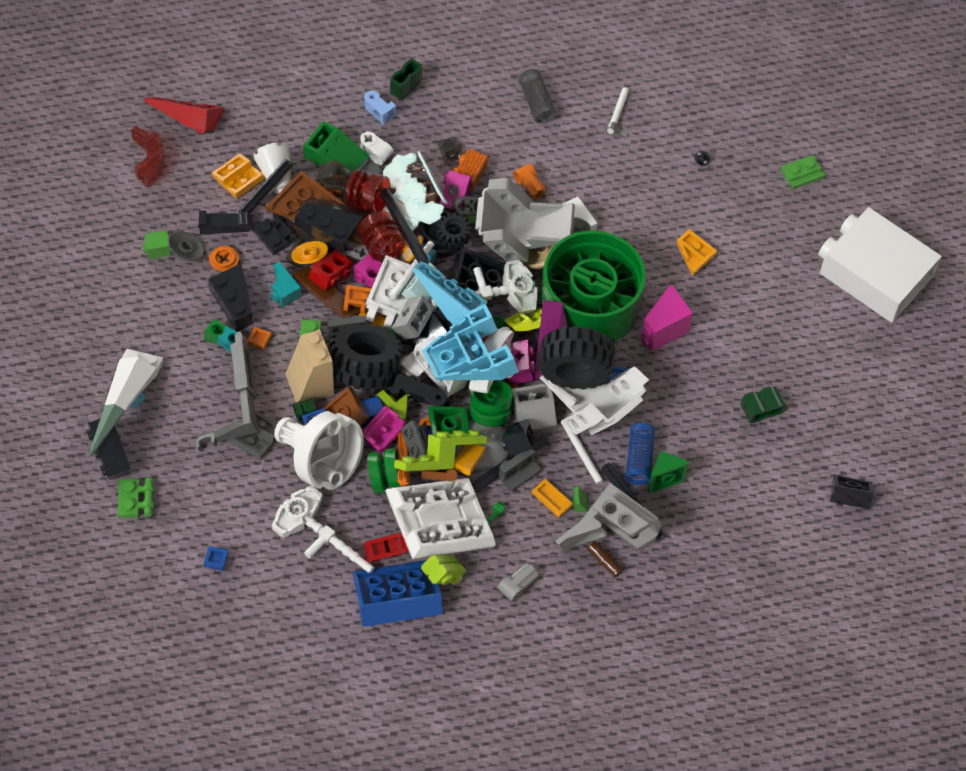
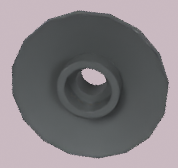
M180 231L173 233L169 238V248L178 258L185 261H196L202 257L204 252L203 245L194 235Z

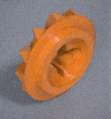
M217 247L210 253V266L215 271H226L238 264L239 255L232 247ZM221 258H227L228 262L224 261L221 263Z

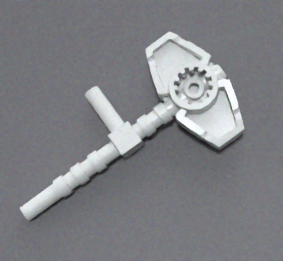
M520 260L506 262L503 286L492 287V289L490 285L486 286L481 268L476 267L473 269L479 286L478 291L475 292L484 300L488 301L491 300L492 296L508 294V301L519 313H534L537 301V288L535 287V282L531 280L533 275L526 266H523ZM431 299V305L435 307L437 304Z
M309 486L306 489H301L291 494V499H287L283 505H280L272 524V530L282 538L303 530L304 524L312 528L317 534L319 533V538L304 552L306 557L311 558L324 543L327 545L331 543L346 557L348 556L351 561L357 563L369 574L372 573L375 568L363 559L359 553L354 552L345 542L335 537V531L327 525L324 527L314 519L323 499L322 493L316 488Z

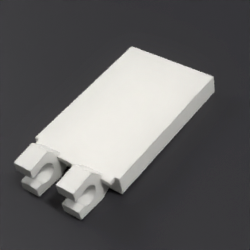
M387 255L385 256L365 304L367 305L366 308L369 309L366 322L372 324L378 312L387 316L383 329L389 330L394 319H397L408 300L401 294L408 283L395 300L391 299L389 294L411 266L410 264Z

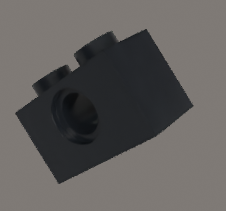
M529 419L506 426L501 443L503 449L508 451L509 456L532 449L535 434Z

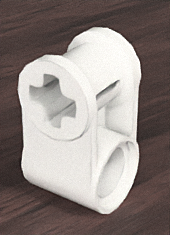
M364 132L361 135L360 148L376 164L383 165L394 154L391 145L381 140L374 133Z

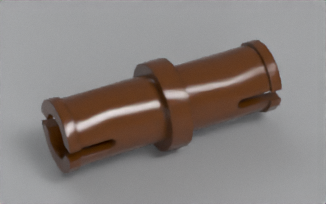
M596 541L587 547L586 550L598 560V564L604 566L614 578L623 571V568L611 558L612 555L609 552L606 553Z

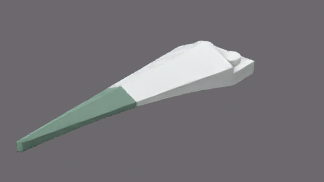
M126 349L122 359L119 360L90 449V456L94 455L124 412L157 376L163 364V357Z

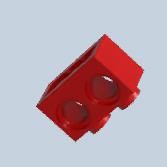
M334 250L312 265L309 279L326 291L330 287L336 286L342 279L349 277L352 261L337 250Z
M402 533L363 543L368 563L404 555L409 552Z

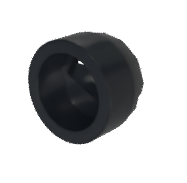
M700 150L694 156L695 162L700 166H705L710 161V155Z

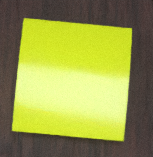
M538 307L534 313L527 315L517 312L504 321L514 331L533 330L540 327L542 309Z

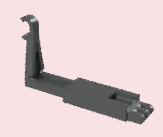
M241 332L235 334V343L230 344L235 387L240 395L243 420L242 422L238 420L219 430L198 437L195 446L200 452L203 450V443L211 441L213 446L217 447L220 441L258 433L254 404L257 395L249 343Z

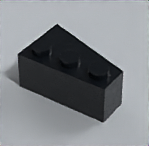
M240 263L209 278V290L235 331L238 332L252 325V311L242 264Z

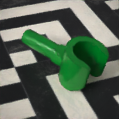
M501 501L493 505L492 510L494 513L487 519V522L491 523L497 516L501 517L506 507Z

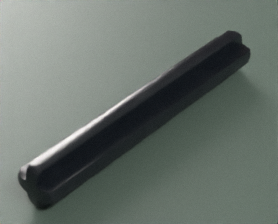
M284 159L238 210V213H251L292 168V163Z

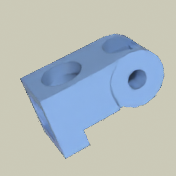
M366 92L364 95L366 110L383 125L396 116V105L392 101L387 104L380 98L378 92Z

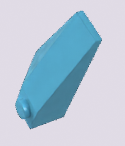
M423 261L412 269L452 325L454 323L457 325L463 320V316L467 312L488 303L467 287L465 290L458 286V281L444 278L440 271Z

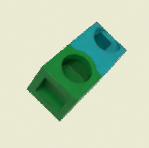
M213 318L205 330L204 340L209 343L213 342L231 352L230 344L235 343V334L237 332Z

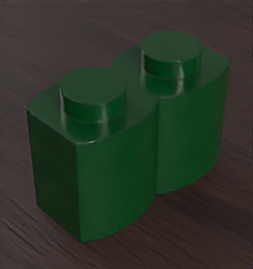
M414 59L406 61L402 69L396 71L391 76L390 94L399 100L408 96L411 89L418 86L422 80V64Z
M769 386L763 388L760 392L746 393L742 397L740 404L749 423H756L766 418L780 415L785 412L787 406L778 388Z

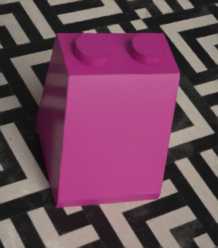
M672 285L668 287L644 318L641 342L651 352L689 333L693 312Z

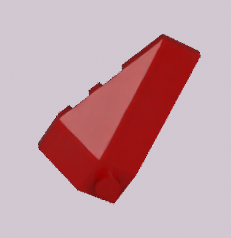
M160 97L144 98L146 103L183 125L196 129L197 133H207L209 130H214L225 111V107L211 104H193V102L178 101L176 103L175 99Z

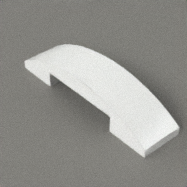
M497 329L498 331L490 334L484 342L488 353L505 345L509 347L515 334L514 331ZM470 380L469 390L488 393L493 380Z

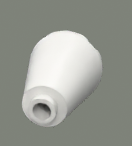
M271 143L260 147L257 150L258 153L253 154L257 165L266 179L284 159L290 161L288 144L282 143L283 146H277V143ZM291 169L272 189L275 194H278L291 181Z

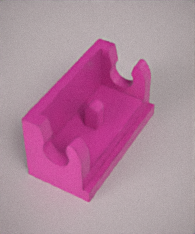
M384 406L362 431L363 439L372 448L382 453L401 432V428L406 423L398 418V414Z

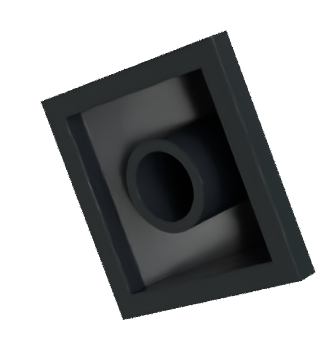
M833 475L830 502L869 509L874 496L872 482Z

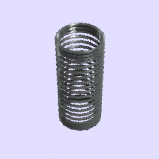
M528 69L521 73L519 82L535 122L539 124L550 122L556 116V111L540 71Z

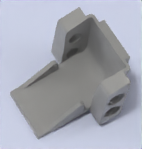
M490 179L488 187L483 190L482 197L478 198L475 229L483 237V242L507 262L515 260L528 262L529 249L555 245L561 239L573 234L575 205L573 203H535L532 198L510 179Z
M610 483L583 519L555 542L561 551L566 554L573 547L605 538L607 533L601 528L603 524L634 548L642 550L657 540L656 537L662 525L658 517ZM639 534V536H638L637 538H635V539L630 538V537H635L636 535Z

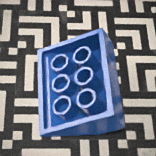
M426 560L374 568L370 574L366 570L352 571L362 627L443 614L439 585L433 584L428 578L429 575H426L421 569Z

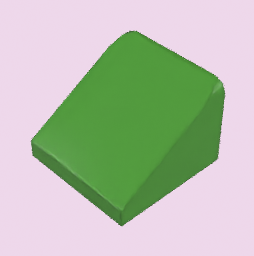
M575 486L573 492L574 511L588 512V494L579 486Z

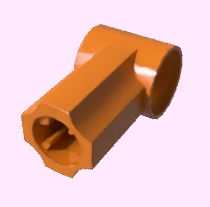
M529 163L513 171V176L518 185H523L532 199H538L546 193V188L538 179L532 164Z

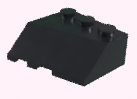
M313 197L307 200L295 215L294 226L318 241L324 242L331 249L342 253L370 212Z
M462 247L455 256L450 280L458 281L457 285L465 290L468 287L474 292L478 291L479 286L473 269L480 267L486 286L490 285L491 289L492 287H500L503 283L504 266L506 263Z

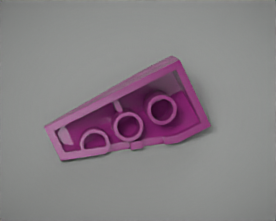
M543 300L534 379L541 380L540 377L542 376L539 370L542 339L554 329H561L567 326L562 302Z

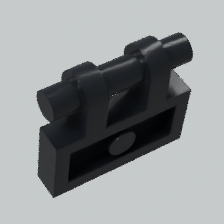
M274 213V222L266 218L252 226L255 234L273 255L289 247L288 239L291 238L293 242L299 240V236L296 234L297 231L294 227L289 226L287 219ZM280 227L285 231L282 234L277 230Z

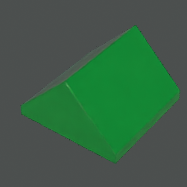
M428 406L432 435L437 434V431H445L452 434L453 431L457 430L468 433L469 424L466 407Z
M661 451L651 473L648 493L651 494L684 482L689 465L688 461Z

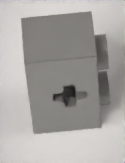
M423 296L409 298L393 324L392 329L404 340L419 337L435 308Z

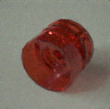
M354 170L346 185V204L358 209L364 208L372 213H381L386 205L380 196V190L388 188L391 191L390 179L385 175L372 174L370 171Z
M378 211L371 213L358 226V235L373 260L384 261L386 255L394 258L405 246V238L398 228L394 217L389 212Z

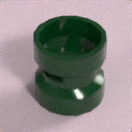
M312 397L305 399L302 403L299 401L293 403V409L298 421L302 420L303 415L316 411Z

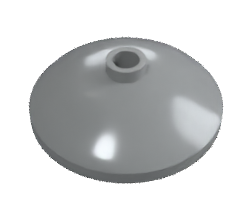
M474 420L468 421L469 430H478L480 434L488 436L487 444H478L485 447V453L474 468L476 471H488L508 457L509 453L503 449L501 443L505 429L502 426L488 427L480 425ZM464 445L455 448V457L458 456Z

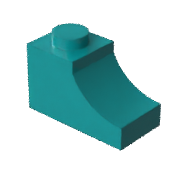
M279 261L273 265L276 281L271 285L272 293L270 295L275 303H279L283 308L301 297V289Z

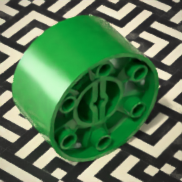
M581 231L566 236L553 246L546 257L540 298L541 309L543 300L562 302L568 328L578 326L579 328L587 327L590 330L595 329L599 331L600 334H605L610 339L619 340L633 328L640 313L646 272L639 253L624 239L604 231ZM571 266H574L571 272L566 269ZM628 288H633L636 296L620 295L619 292H625ZM563 292V297L558 298L554 293Z

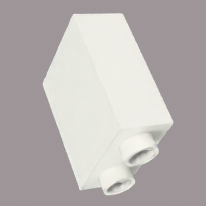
M869 207L859 218L851 214L840 229V233L843 235L838 241L830 237L818 253L824 259L820 270L821 275L891 323L933 278L942 257Z

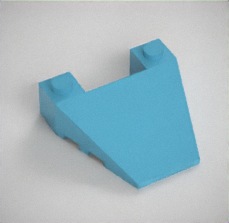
M486 304L467 312L463 316V320L457 325L454 323L449 327L450 330L445 335H440L422 350L436 380H503L519 372L507 345L488 353L481 338L498 331Z

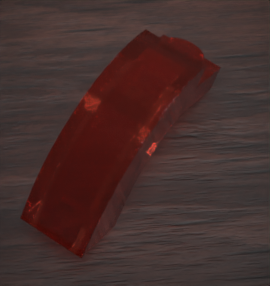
M136 125L131 129L132 139L147 152V156L134 167L135 176L149 188L163 173L165 167L164 148L161 139L155 132L149 135L147 131L141 130Z

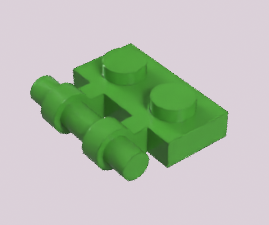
M146 478L145 485L140 486L139 479H119L118 518H138L139 510H144V516L146 517L152 516V510L154 509L152 496L155 492L152 478ZM145 494L144 501L139 502V495Z

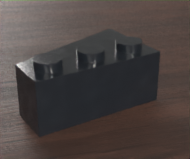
M100 419L88 423L86 432L89 440H94ZM114 425L94 453L96 459L100 458L102 465L99 467L103 477L107 476L108 480L131 473V467Z

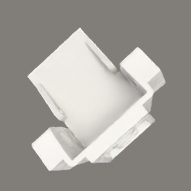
M632 367L619 374L606 385L604 383L602 386L585 390L576 388V390L569 387L563 388L558 384L551 383L550 380H546L543 375L540 377L572 411L562 421L575 435L586 429L593 435L617 423L643 401L641 395L646 392L643 385L649 381L636 367Z

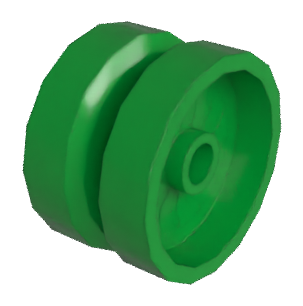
M493 380L488 393L471 391L469 407L471 419L480 425L488 427L501 426L506 423L511 417L513 397L511 387L501 380Z
M396 447L386 449L384 459L379 451L368 452V470L375 495L385 494L388 485L390 489L401 487L400 483L397 482L398 469L394 468V461L398 460V450Z

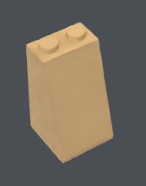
M320 330L301 335L285 375L296 402L302 403L305 399L311 397L315 402L334 396L333 362Z

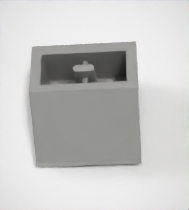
M545 383L512 389V407L516 422L529 419L533 431L557 427L552 390Z

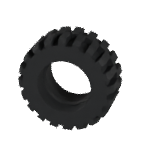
M355 323L354 325H346L344 328L341 327L332 335L329 345V354L333 362V377L335 376L337 381L343 382L348 387L353 386L354 389L363 388L370 390L374 388L377 390L382 386L387 387L395 381L397 374L400 372L403 354L402 344L395 334H391L386 328L382 329L378 325L372 326L368 323Z
M578 326L557 328L549 332L541 341L539 370L546 380H550L551 383L558 384L560 387H569L575 390L576 388L581 390L593 389L604 385L613 375L615 347L610 338L603 333L600 334L595 329L590 330L587 327L579 328Z

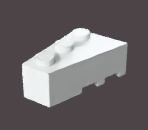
M433 335L415 345L412 356L439 389L443 390L446 396L449 397L466 386L467 380H436L422 351L436 339Z

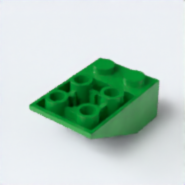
M322 121L303 145L305 159L324 169L327 168L345 176L349 180L362 163L369 158V155L339 128L325 121Z

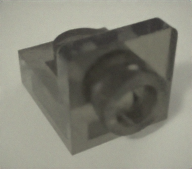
M454 136L437 141V146L444 161H453L461 157L462 146L457 144Z

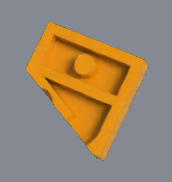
M690 229L677 240V246L693 276L717 253L716 249Z

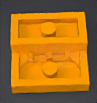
M240 153L212 172V176L236 199L265 179L263 173L254 168L251 161Z

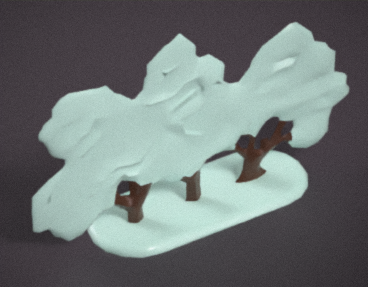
M418 151V155L423 163L422 167L414 165L416 161L414 153H409L405 156L397 155L392 159V163L385 167L383 175L377 183L383 188L396 189L392 196L412 231L418 226L419 221L432 224L441 219L440 214L443 212L444 206L434 202L435 196L439 194L442 201L448 204L420 151ZM413 169V171L416 170V172L407 173L406 170ZM426 170L430 179L424 183H419L417 181L418 174ZM432 182L436 192L426 194V185ZM385 206L381 213L391 216L390 212Z

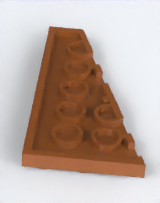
M300 171L270 201L265 210L294 221L295 215L303 204L313 197L342 205L346 204L303 171ZM365 220L351 239V242L364 245L375 252L384 243L387 236Z

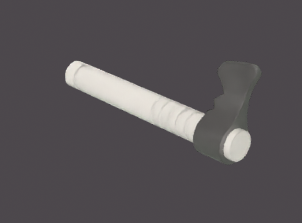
M628 88L622 89L611 121L606 128L609 134H618L623 138H627L628 130H621L617 123L629 93Z

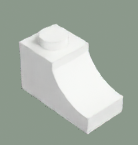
M579 197L563 203H573L575 205L574 227L584 231H596L597 222Z

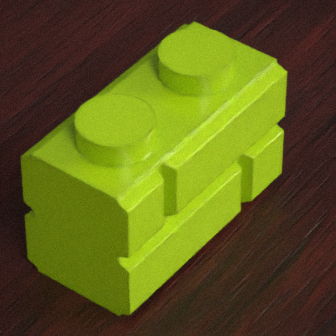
M453 554L431 555L421 567L423 572L429 575L428 578L433 584L443 585L458 584L466 571Z

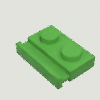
M813 155L781 166V172L792 186V190L825 178V173L821 171L822 168Z

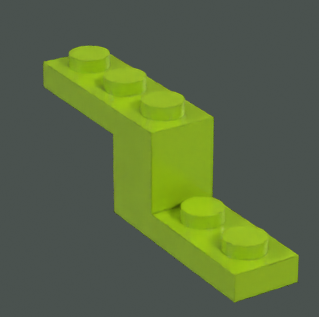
M455 430L452 434L445 431H437V434L428 436L427 456L420 455L419 459H415L412 456H403V459L394 461V468L403 471L454 469L456 445L487 444L488 436L480 434L478 430H468V433Z

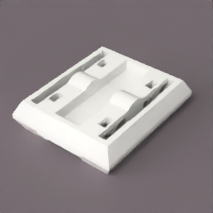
M469 478L386 489L388 501L412 559L495 547L494 536Z

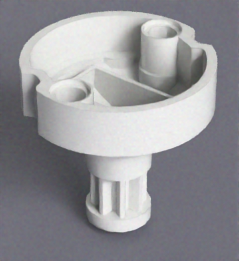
M326 411L315 416L307 425L298 424L296 420L285 417L279 421L275 428V439L279 443L288 444L295 449L294 467L298 477L318 489L322 487L328 490L338 488L351 477L360 462L364 445L363 433L359 424L345 415Z

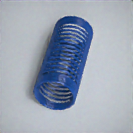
M636 423L630 428L625 479L634 485H645L650 481L655 428L650 424ZM635 430H648V431H650V432H646V431H636V432H634V431H635ZM632 474L646 477H635ZM629 476H631V477H633V478L645 479V480H635V479L630 478Z

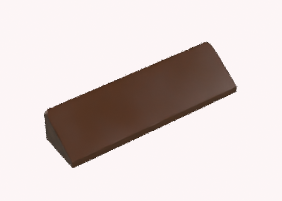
M307 266L293 274L292 277L341 318L359 315V307L348 306V310L343 311L345 295L332 286L325 291L309 279L311 267Z

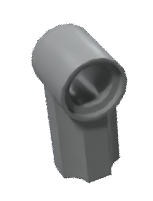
M526 563L515 574L505 577L497 588L511 602H514L523 594L524 589L538 578L539 574L531 564Z

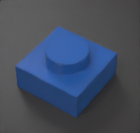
M209 546L203 563L204 567L224 571L229 554L228 550Z

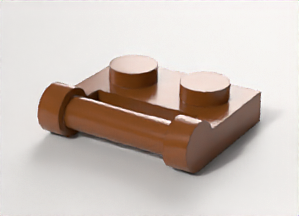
M455 469L422 470L421 479L454 481L457 478L458 471Z

